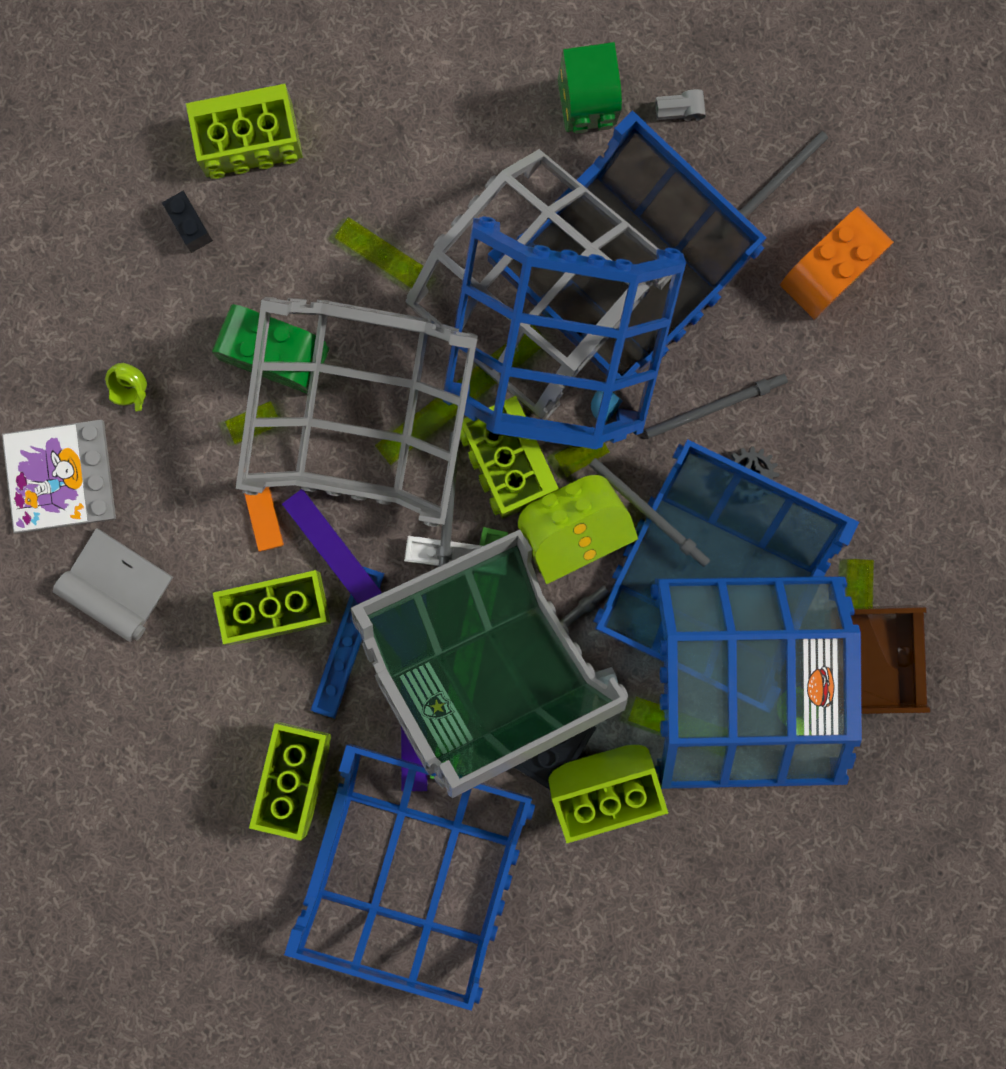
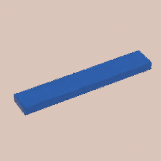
M363 567L380 589L385 574ZM351 594L310 710L334 719L336 718L362 642L361 634L355 628L352 620L351 608L358 605V603Z

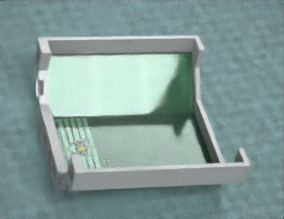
M520 529L351 608L352 620L363 639L362 645L369 662L375 661L372 663L376 672L374 676L426 772L429 775L436 774L434 776L435 781L441 788L446 787L447 793L451 798L624 711L627 704V691L622 684L618 685L614 677L609 679L608 685L595 678L594 669L590 663H585L579 645L576 642H572L568 636L569 631L566 624L558 620L554 605L551 601H546L531 563L533 549Z

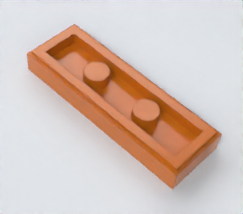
M265 487L264 491L257 495L245 494L258 551L262 552L284 546L270 487Z

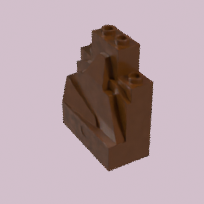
M922 605L854 608L855 613L851 615L853 625H859L861 632V714L930 713V707L927 705L924 633V613H927L926 607ZM828 609L829 615H824V630L842 629L837 609ZM830 638V669L832 674L833 638ZM837 638L838 714H843V638ZM798 639V641H795L796 657H799V667H796V682H800V688L804 689L803 639ZM808 639L809 680L811 675V639ZM815 639L816 669L818 668V639ZM823 639V666H826L825 639Z

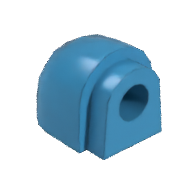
M597 391L591 401V411L596 420L603 391ZM613 392L605 423L623 402Z

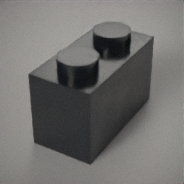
M184 190L161 202L191 253L213 241Z

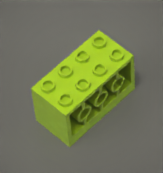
M286 84L186 103L196 159L206 177L219 179L223 178L226 173L244 174L249 172L251 168L269 169L276 163L293 164L298 159L303 158L293 105Z
M516 396L505 400L502 413L526 417ZM495 405L489 407V409L494 411ZM468 417L463 419L460 440L464 447L469 446L471 450L468 452L469 460L474 470L479 468L481 472L479 481L484 492L489 491L492 496L489 499V503L495 516L500 514L501 518L504 519L524 510L530 503L559 489L537 440L495 434L487 430V424L479 419L477 421H473ZM490 434L499 435L498 440H489ZM500 457L510 458L508 464L499 463ZM511 479L519 480V487L509 486Z

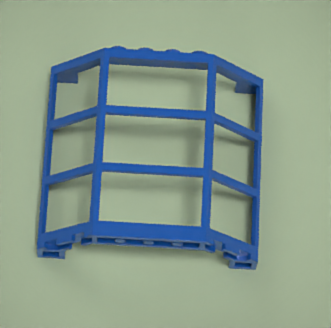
M491 217L473 218L454 327L458 328L459 332H462L468 295L511 319V325L503 363L478 348L475 349L474 358L501 373L494 411L469 396V385L464 415L473 421L478 419L487 424L486 429L495 434L591 449L601 448L603 443L609 440L612 443L624 440L627 434L632 432L635 435L643 433L686 265L684 254L674 248L657 249V260L635 265L625 259L611 261L596 254H591L588 257L578 255L572 250L552 251L543 245L526 246L501 233L500 222H496ZM478 240L522 263L514 310L470 285ZM531 267L629 283L619 328L522 313ZM672 275L662 318L628 327L638 284ZM520 323L616 338L606 382L512 367ZM659 329L649 370L615 381L625 338ZM451 345L443 390L460 396L462 383L453 382L458 350L461 349L467 353L468 348ZM509 377L603 391L595 428L502 413ZM645 381L638 412L618 408L617 421L605 425L612 392ZM443 400L446 404L453 405V403Z
M347 744L339 768L340 776L345 778L344 784L339 783L310 885L303 903L304 906L308 907L307 910L302 909L301 915L298 916L297 922L291 930L284 955L472 1011L473 1004H479L483 988L479 987L480 975L489 940L494 942L498 929V926L494 925L496 915L501 916L504 909L505 901L501 900L503 890L508 891L511 884L512 875L508 874L511 864L516 865L520 850L515 848L526 819L531 820L535 805L531 804L532 798L485 783L473 787L520 801L508 837L462 824L472 788L462 793L454 821L407 808L416 772L428 774L424 766ZM361 755L409 769L400 805L353 792ZM351 800L397 813L372 903L325 890ZM405 816L451 829L426 919L379 906ZM459 832L506 845L480 935L433 922ZM322 898L369 912L353 962L304 948ZM376 914L423 928L409 979L361 965ZM431 930L478 944L465 995L417 981Z

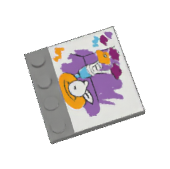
M103 420L2 434L13 533L18 534L116 519Z

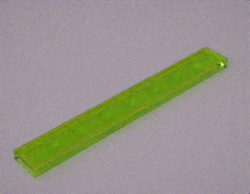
M530 325V327H532L537 333H539L544 338V336L539 332L535 325ZM526 334L523 335L515 348L512 367L514 368L519 367L542 349ZM507 343L490 356L498 360ZM478 366L472 369L469 383V396L475 400L497 384ZM463 377L456 383H462ZM436 397L414 415L411 436L424 441L457 415L458 406L456 404L448 405L443 402V399ZM405 422L393 432L403 434ZM382 439L375 445L390 466L399 460L401 442ZM409 445L408 452H410L415 447Z

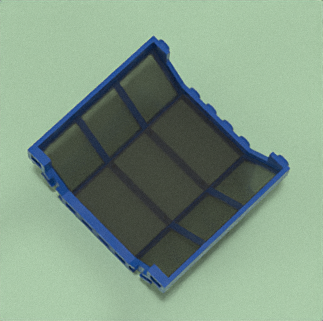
M632 110L614 128L613 137L607 144L609 147L604 153V158L601 155L598 156L595 162L577 181L660 250L674 248L684 254L686 265L662 355L663 358L669 351L667 346L673 340L677 343L687 333L684 329L690 323L695 325L704 316L701 311L707 305L712 308L720 300L721 296L719 293L751 257L755 259L765 249L762 245L766 237ZM568 188L556 201L566 196L573 190ZM581 197L556 212L591 243L616 227ZM550 219L543 224L526 244L529 247L543 245L552 251L558 252L572 250L578 255L585 251L581 245ZM621 233L599 249L612 261L625 259L636 265L655 260L624 233ZM493 248L488 253V262L495 267L505 254ZM513 259L501 272L516 289H518L522 263ZM531 267L525 298L536 306L565 272ZM575 274L545 308L542 314L549 318L596 325L628 289V285L625 282ZM671 279L661 290L654 285L649 287L651 292L632 311L628 327L662 318ZM559 329L576 347L587 336L586 333ZM659 329L625 338L615 381L638 374L650 364ZM611 337L590 359L606 376L616 338Z

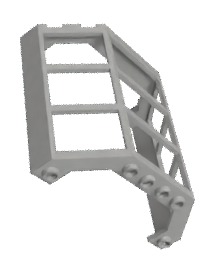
M538 149L502 170L497 177L495 175L492 176L486 183V189L480 196H474L469 202V209L463 215L460 214L451 223L452 228L447 234H442L436 239L433 245L434 248L413 288L407 294L405 302L421 318L433 320L436 327H442V324L419 305L420 301L429 292L426 284L439 261L463 280L464 269L445 253L471 225L473 218L478 217L506 184L541 212L538 218L517 240L524 245L550 219L585 249L581 254L582 256L589 257L591 254H596L604 257L606 260H611L599 249L621 233L627 235L655 260H657L656 252L659 248ZM542 164L573 191L552 205L547 206L515 178L524 173V176L528 179ZM581 197L616 227L591 243L556 212ZM504 255L481 283L471 277L470 285L501 302L487 288L513 258ZM565 272L529 314L539 316L575 274ZM672 275L639 283L632 311L651 292L649 289L651 285L661 290L672 278ZM627 290L596 325L616 329L619 327ZM472 297L466 305L463 328L479 302ZM520 323L516 347L523 335L526 334L561 364L556 374L575 377L609 337L587 334L573 352L566 357L530 327L531 324ZM506 348L498 359L501 363L504 361ZM459 349L467 357V353ZM474 358L473 363L499 384L501 374ZM508 382L507 392L512 396H516L518 401L538 419L547 420L560 406V398L564 394L562 391L565 387L549 383L536 404L510 382Z
M275 297L263 298L260 307L236 489H241L243 493L248 495H257L262 493L265 487L297 485L301 486V489L305 491L325 490L327 494L333 496H340L342 493L351 495V498L356 500L371 498L376 499L377 503L385 505L394 502L419 513V521H424L425 525L437 527L439 524L445 525L478 335L459 332L458 328L445 324L438 328L433 320L333 301L317 300V302H311L310 305L306 304V299L288 298L286 301ZM271 313L286 316L288 314L319 315L312 362H264ZM328 316L420 332L412 379L322 364L321 358ZM428 335L448 341L449 345L468 348L460 396L420 382ZM262 371H311L304 417L256 418ZM319 372L410 388L403 434L313 418ZM418 391L458 405L450 452L411 436ZM303 426L296 471L248 473L255 427ZM311 427L401 442L394 487L305 472ZM409 445L448 461L441 506L402 490Z

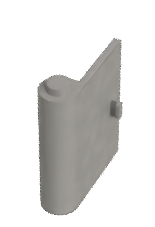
M96 528L71 570L62 574L53 587V593L131 642L133 639L139 640L146 629L143 625L172 581L173 576Z

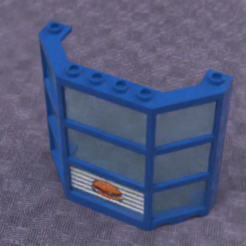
M845 577L655 578V584H651V599L655 600V604L660 607L664 640H660L659 651L660 656H664V667H660V682L664 683V694H660V708L664 710L665 721L660 722L661 737H665L662 758H657V766H654L661 789L848 784L849 776L847 775V769L853 768L856 754L852 752L854 747H860L862 741L861 632L859 625H853L851 615H854L855 611L851 597H845V587H847Z

